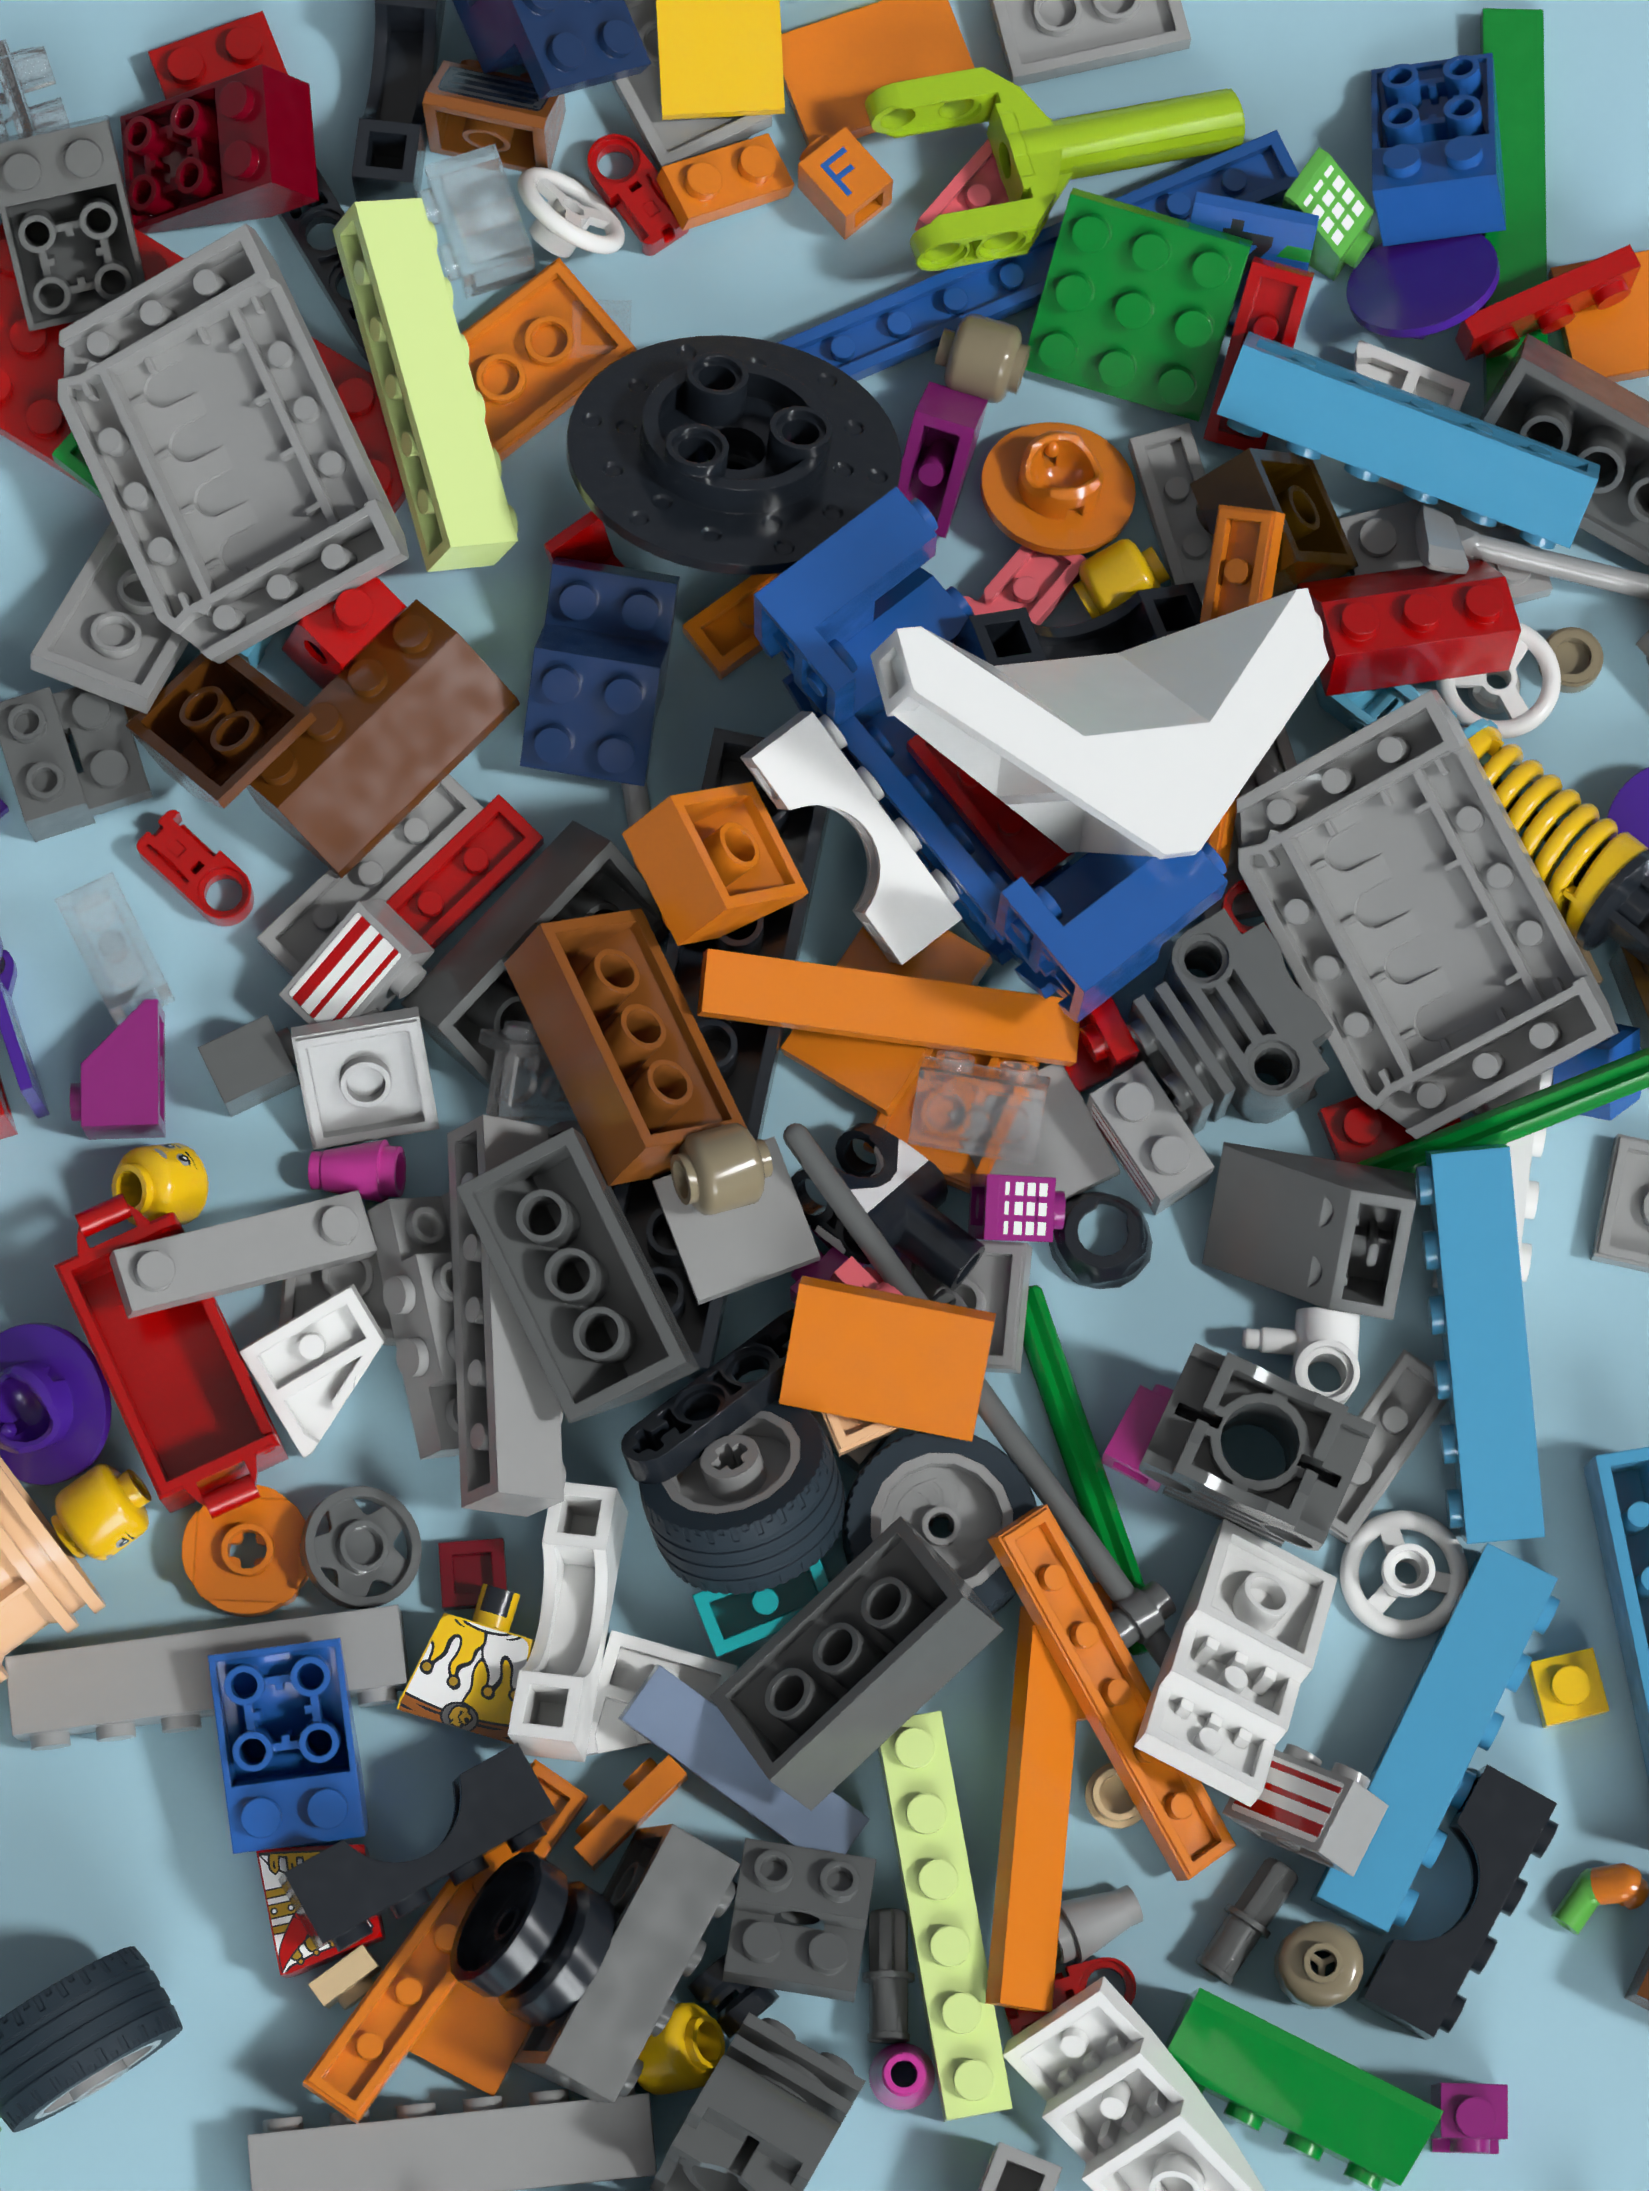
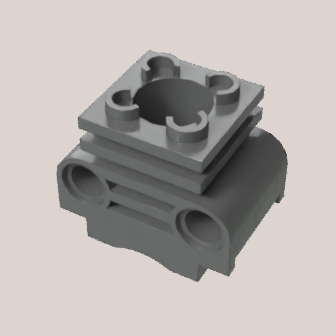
M1225 908L1187 930L1177 939L1163 981L1154 988L1150 1003L1144 994L1133 1000L1126 1022L1127 1029L1139 1049L1134 1064L1137 1065L1142 1061L1145 1062L1193 1135L1204 1128L1208 1116L1211 1117L1213 1122L1224 1117L1230 1102L1243 1118L1251 1122L1268 1124L1279 1120L1315 1098L1317 1092L1314 1089L1317 1078L1327 1073L1330 1069L1321 1056L1324 1051L1321 1045L1331 1036L1334 1029L1317 1002L1299 989L1290 977L1283 961L1281 947L1265 923L1262 922L1241 934ZM1188 969H1200L1209 977H1196ZM1256 1074H1269L1279 1082V1085H1268L1262 1082Z
M1195 1343L1139 1465V1470L1149 1478L1165 1486L1162 1494L1218 1520L1223 1521V1519H1226L1277 1547H1281L1287 1541L1308 1550L1318 1551L1326 1540L1329 1529L1376 1425L1347 1412L1348 1406L1291 1383L1234 1354L1227 1352L1226 1356ZM1250 1424L1264 1428L1274 1435L1283 1448L1286 1462L1284 1473L1275 1479L1262 1481L1241 1476L1230 1467L1223 1456L1220 1441L1222 1433L1233 1426Z
M749 2012L726 2053L718 2062L692 2106L649 2189L652 2191H804L866 2081L856 2076L853 2068L842 2058L828 2052H821L819 2054L795 2040V2034L783 2023L771 2018L760 2019Z

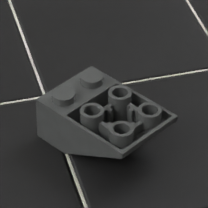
M108 115L0 138V214L29 331L78 321L146 281Z
M1224 1142L1202 1264L1329 1310L1393 1320L1417 1201L1415 1173Z

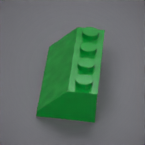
M1198 1988L1188 1995L1165 2043V2047L1202 2094L1205 2091L1228 2103L1223 2112L1224 2115L1256 2131H1259L1263 2122H1266L1288 2133L1283 2144L1317 2162L1320 2161L1323 2152L1347 2163L1343 2175L1373 2191H1380L1383 2183L1392 2187L1402 2185L1443 2114V2110L1202 1988Z

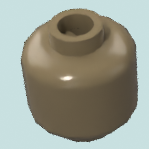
M970 313L960 321L956 331L948 328L944 329L938 346L935 364L946 367L944 380L948 388L986 399L989 403H998L1005 398L1007 392L1017 394L1027 365L1030 346L1022 344V334L1017 326Z
M730 1123L688 1135L680 1146L678 1154L672 1155L670 1169L674 1188L681 1202L685 1205L692 1204L703 1215H714L758 1202L764 1191L765 1178L772 1175L773 1164L770 1151L763 1139L755 1140L747 1128L739 1123Z
M1311 1921L1293 1929L1280 1942L1274 1957V1974L1281 1991L1292 2002L1307 2009H1327L1346 2001L1357 1990L1363 1976V1954L1357 1940L1345 1928L1329 1921ZM1325 1951L1329 1957L1321 1959L1314 1953ZM1310 1961L1317 1965V1974L1312 1970ZM1333 1962V1971L1328 1976H1325L1326 1965Z

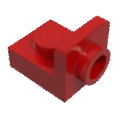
M1112 997L1080 1021L1076 1063L1071 1067L1064 1066L1073 1086L1079 1092H1083L1131 1069L1136 1061L1139 1049Z

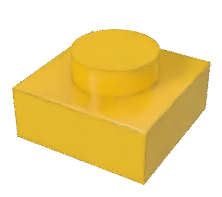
M1593 1647L1531 1662L1528 1673L1543 1728L1606 1714L1610 1711Z

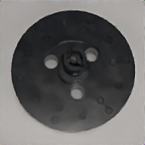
M723 335L695 336L660 342L630 353L606 367L585 387L574 405L567 429L566 456L569 471L575 487L592 512L611 530L640 549L662 559L704 571L740 575L782 573L893 488L899 486L901 450L898 438L890 419L874 397L856 380L830 363L787 345L761 339Z

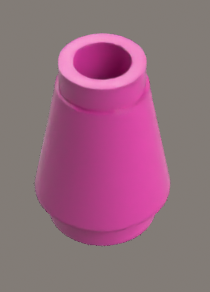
M384 1139L324 1151H312L308 1163L310 1188L336 1194L359 1190L361 1199L380 1203L388 1200L389 1197H401L406 1183V1157L402 1146H390L388 1141Z
M895 2043L883 2048L874 2057L869 2069V2083L872 2092L881 2103L892 2109L908 2110L917 2107L928 2098L934 2087L935 2070L931 2059L921 2048L909 2043ZM898 2062H908L911 2064V2068H915L916 2080L909 2087H899L891 2079V2069Z

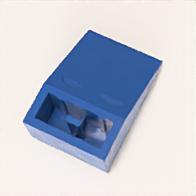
M1493 53L1472 56L1460 55L1451 59L1415 64H1397L1387 68L1371 70L1372 193L1383 247L1506 230L1505 186Z
M341 1637L208 1655L233 1854L366 1836L369 1829L366 1797Z

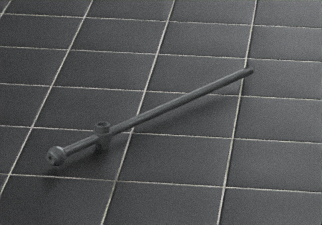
M798 1123L787 1126L783 1134L785 1144L882 1280L894 1286L905 1296L929 1300L807 1128ZM984 1378L978 1414L1009 1458L1017 1465L1019 1472L1023 1473L1042 1504L1048 1505L1064 1535L1112 1600L1113 1611L1108 1615L1127 1649L1136 1642L1143 1644L1156 1664L1161 1668L1171 1642V1638L1164 1630V1620L1176 1612V1607L1171 1597L1155 1581L1149 1582L1141 1589L1133 1587Z

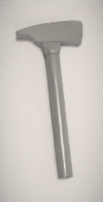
M1422 502L1419 507L1415 536L1420 560L1429 569L1446 573L1467 574L1469 569L1467 559L1472 560L1474 558L1649 600L1648 574L1481 535L1477 531L1455 524L1452 517L1438 510L1435 505Z

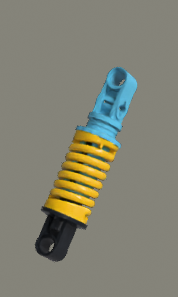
M1320 675L1314 681L1316 698L1321 708L1353 733L1421 696L1410 684L1325 696ZM1450 708V710L1452 711V713H1453V714L1455 715V717L1457 718L1456 712H1454V711ZM1482 718L1468 727H1464L1459 722L1572 936L1576 938V943L1584 950L1590 951L1600 946L1607 939L1612 938L1649 967V848L1629 832L1618 834L1617 824L1611 818L1599 820L1598 808L1593 804L1586 803L1580 805L1579 793L1574 789L1562 790L1563 786L1560 778L1555 774L1544 775L1542 764L1539 761L1530 759L1522 762L1524 755L1521 747L1512 743L1503 746L1504 742L1502 741V735L1498 730V726L1491 720L1487 721Z

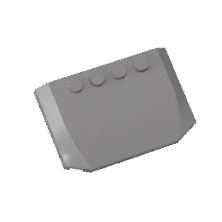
M242 225L59 331V345L64 348V378L58 379V403L156 617L173 632L181 635L198 648L211 661L218 664L223 663L334 601L345 590L357 588L409 559L405 534L279 266L255 229L249 225Z
M1430 690L1237 798V813H1241L1242 848L1238 849L1239 872L1275 940L1281 947L1282 953L1302 991L1317 1002L1334 1029L1328 1040L1356 1094L1375 1110L1380 1109L1407 1129L1405 1131L1415 1139L1431 1133L1619 1033L1608 1001L1462 727L1437 690Z

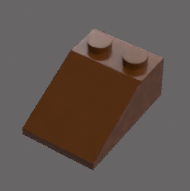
M201 653L158 694L147 714L137 713L125 726L165 773L193 796L224 809L317 719L311 711L239 655H235L218 664Z

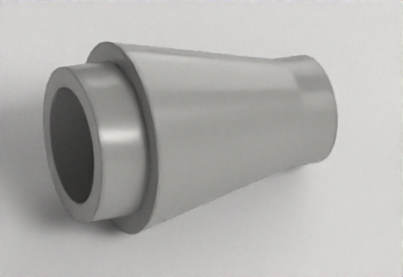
M1125 1885L1113 1891L1061 1901L1056 1960L1060 1964L1074 1960L1077 1964L1082 1963L1128 1928L1142 1922V1910L1132 1889Z

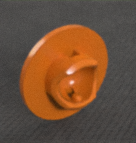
M1058 422L1030 424L1005 435L989 452L983 466L980 481V492L984 507L994 524L1006 536L1031 550L1058 556L1085 554L1102 548L1113 541L1127 525L1132 514L1136 495L1131 469L1121 453L1112 444L1090 430Z

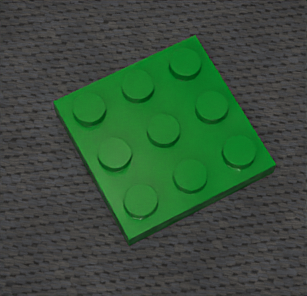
M1073 188L1068 199L1028 342L1030 353L1025 370L1199 422L1253 241Z

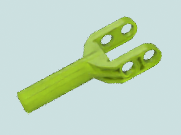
M984 67L884 85L872 92L865 101V109L872 129L893 138L989 122L987 136L1009 202L938 215L930 224L917 230L910 238V246L917 267L925 271H939L1027 254L1046 225L1050 211L1070 180L1228 151L1242 145L1245 135L1243 109L1232 88L1052 120L1044 114L1021 87Z

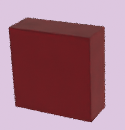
M504 1538L438 1543L442 1608L444 1611L476 1608L483 1583L508 1590Z

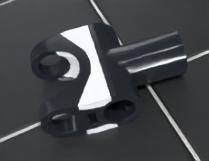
M858 1123L851 1126L837 1139L835 1146L836 1158L844 1171L837 1167L834 1168L889 1245L944 1287L954 1291L974 1269L985 1251V1245L937 1210L946 1201L948 1194L947 1181L943 1173L934 1163L883 1128L872 1123ZM853 1139L863 1140L873 1148L877 1160L876 1164H869L857 1156L853 1149ZM803 1167L800 1168L791 1177V1181L808 1225L848 1258L852 1256L860 1264H871L828 1202L826 1206L820 1205L809 1197L805 1181L810 1179Z

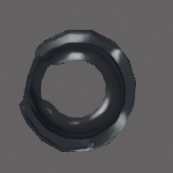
M1093 1191L1079 1194L1066 1201L1063 1229H1053V1242H1049L1052 1258L1063 1274L1074 1282L1096 1289L1120 1288L1140 1274L1150 1262L1153 1242L1148 1222L1140 1209L1119 1196ZM1099 1204L1116 1207L1127 1216L1126 1227L1128 1237L1126 1244L1113 1255L1100 1256L1092 1254L1084 1248L1079 1240L1078 1226L1085 1215L1095 1210Z

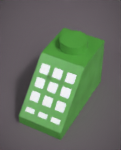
M1319 147L1284 195L1281 208L1319 215L1309 266L1334 281L1346 264L1355 269L1371 247L1375 237L1370 235L1368 230L1374 210L1332 156Z

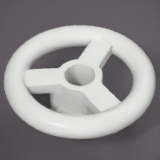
M533 167L521 173L518 179L519 195L528 210L536 217L529 231L533 239L544 249L559 257L568 258L576 247L597 254H612L623 246L625 232L619 218L589 188L563 173L548 168ZM591 225L604 229L606 236L597 235L586 230Z
M1520 623L1521 633L1510 668L1507 671L1436 681L1437 692L1447 706L1456 712L1457 720L1464 727H1468L1484 717L1477 715L1463 703L1456 688H1468V695L1472 704L1484 713L1500 714L1506 712L1509 720H1491L1498 726L1502 739L1524 735L1537 728L1547 719L1559 697L1561 673L1553 649L1537 631ZM1527 650H1530L1538 661L1542 673L1541 691L1537 701L1530 709H1528L1519 694L1520 680L1516 671ZM1490 675L1501 676L1505 680L1507 687L1495 689L1489 685L1486 677Z
M1409 1510L1382 1513L1362 1524L1350 1543L1346 1544L1340 1562L1341 1589L1351 1611L1371 1630L1396 1639L1425 1637L1448 1624L1455 1602L1459 1595L1463 1593L1469 1580L1466 1555L1454 1534L1433 1517ZM1401 1530H1413L1432 1539L1446 1557L1449 1574L1435 1571L1434 1560L1426 1549L1412 1543L1405 1544ZM1380 1536L1386 1552V1557L1381 1566V1576L1384 1583L1367 1600L1359 1580L1360 1562L1367 1547ZM1401 1562L1411 1564L1416 1570V1581L1411 1584L1400 1582L1395 1575L1396 1564ZM1425 1590L1445 1594L1441 1603L1433 1611L1420 1618L1400 1620L1383 1614L1398 1596L1404 1598L1416 1597Z

